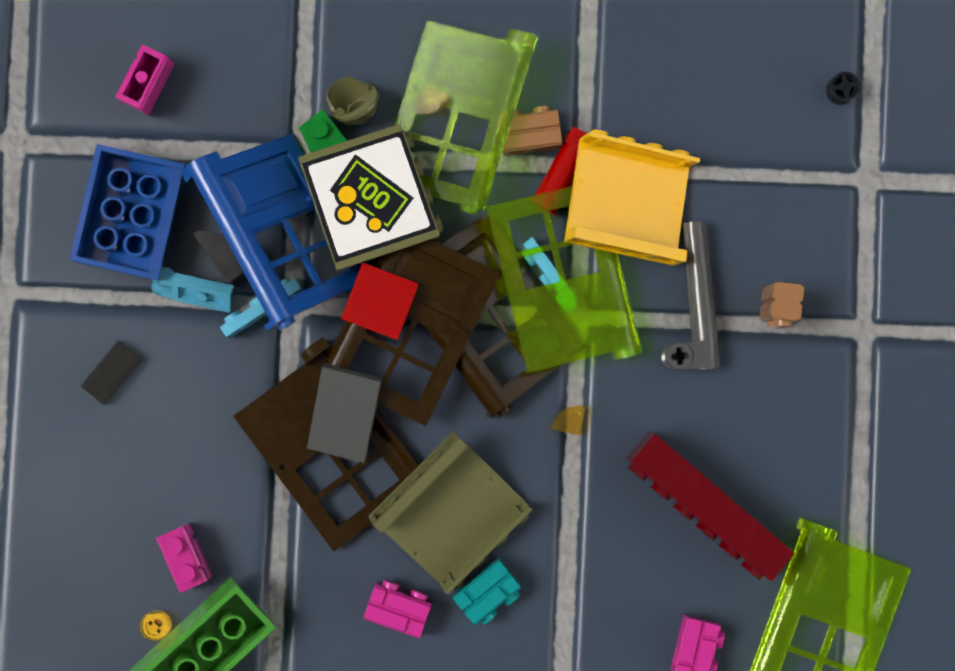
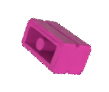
M142 44L136 55L138 58L134 59L115 98L123 104L149 116L175 64L166 55Z
M190 523L156 538L180 593L200 585L213 577L197 539L193 538L194 532Z
M383 579L382 583L376 582L363 619L420 639L432 605V601L427 599L428 594L415 589H411L410 593L399 590L400 584L387 579Z
M683 614L670 671H717L718 660H714L716 649H721L724 643L725 631L721 630L722 625L713 620Z

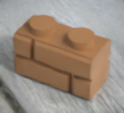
M550 106L536 107L533 109V113L522 114L521 110H510L504 112V117H499L503 156L561 149L562 147L558 110H551Z
M775 282L762 288L761 301L764 304L760 306L759 319L766 321L767 327L782 329L791 327L792 322L801 319L803 305L800 302L803 301L804 296L802 284Z

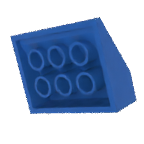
M97 144L70 261L159 281L183 176L181 171L185 168L186 164Z

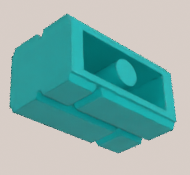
M498 557L456 591L452 598L475 626L479 622L485 625L497 615L495 609L502 603L508 606L520 596L518 590L522 587Z

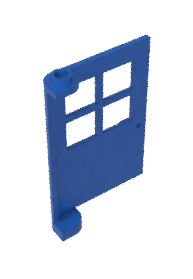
M293 134L222 159L218 152L215 151L195 159L181 171L186 183L195 181L270 320L264 325L266 331L277 326L279 330H283L296 322L294 317L300 312L351 290L362 265L360 263L348 267L349 271L322 282L307 254L327 246L326 239L303 248L288 220L313 210L317 215L298 157L304 154ZM282 224L296 252L270 262L255 234ZM300 257L315 286L289 297L274 268Z

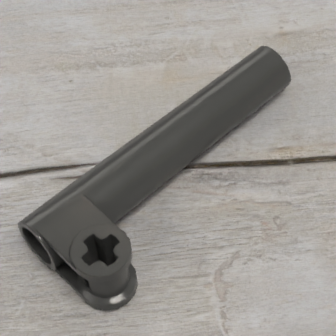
M706 221L683 223L685 250H688L686 273L692 342L668 345L661 353V361L667 369L674 371L720 368V356ZM676 352L677 354H682V360H678V362L671 358V355Z

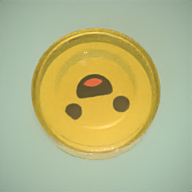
M153 610L147 613L140 622L141 634L149 641L162 640L169 634L172 627L170 617L161 610Z

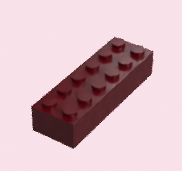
M647 432L625 458L631 463L627 468L643 481L647 478L651 480L653 484L650 488L666 501L672 498L676 502L672 506L690 521L694 517L698 521L695 526L713 541L716 537L721 540L718 546L735 560L743 559L744 561L741 566L757 579L761 580L765 577L772 582L795 555L793 551L655 433Z

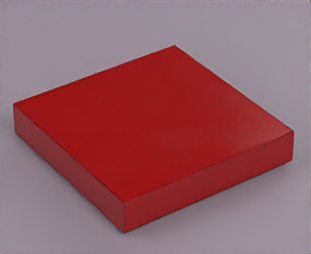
M362 263L341 319L398 341L419 284Z

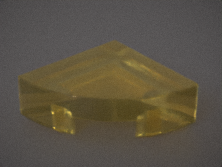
M423 84L411 111L419 115L437 113L449 103L452 97Z
M572 406L564 409L554 418L550 429L580 435L586 406Z

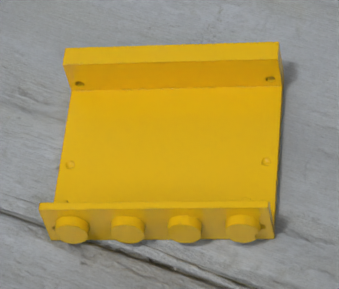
M591 130V132L579 138L564 242L670 266L685 263L688 250L679 249L678 246L689 167L699 163L700 158L690 156V152L685 150H664L660 144L647 143L644 145L636 143V139L632 137L621 136L615 138L608 136L606 131Z

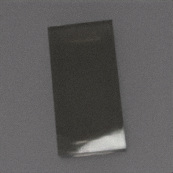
M118 340L83 382L81 387L100 403L106 405L143 359Z

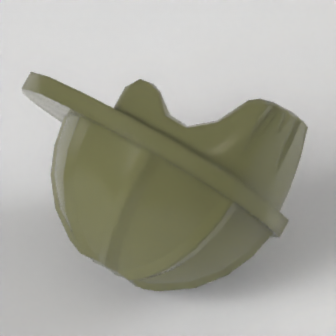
M351 76L335 81L329 87L326 94L332 117L348 126L363 125L371 119L377 109L379 94L376 88Z

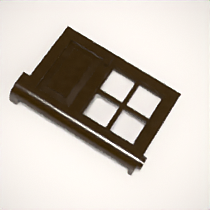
M487 212L442 244L501 273L483 312L487 310L506 336L481 355L477 354L468 341L455 367L487 410L485 415L490 418L496 414L500 418L513 409V406L510 404L512 401L586 348V346ZM520 287L538 313L511 332L493 305ZM542 318L561 344L534 363L516 339V336ZM426 327L441 349L444 350L449 337ZM510 341L528 365V368L507 384L501 386L483 360Z
M433 239L378 257L373 265L376 268L419 284L407 315L412 320L398 348L366 334V328L345 321L324 363L351 370L348 367L362 339L393 353L394 357L382 380L378 403L424 426L427 425L501 275L500 272ZM417 322L449 337L435 367L403 352ZM400 357L432 372L418 402L386 387Z
M321 337L299 355L305 364L233 417L335 552L372 524L368 516L419 465L376 410L370 439L376 450L367 456L365 463L359 462L350 470L346 469L338 456L329 454L343 475L318 494L314 495L296 469L318 453V451L307 449L321 375L319 373L331 351L329 344ZM378 455H381L399 481L370 501L352 475ZM347 479L366 506L337 526L318 500Z

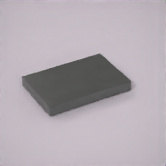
M324 364L321 370L307 449L365 463L383 378Z

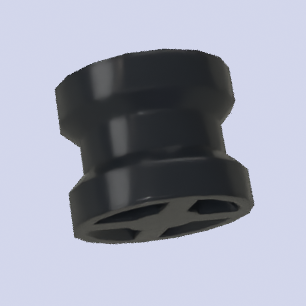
M845 71L834 76L826 86L827 98L836 105L847 104L860 91L858 77L851 72Z

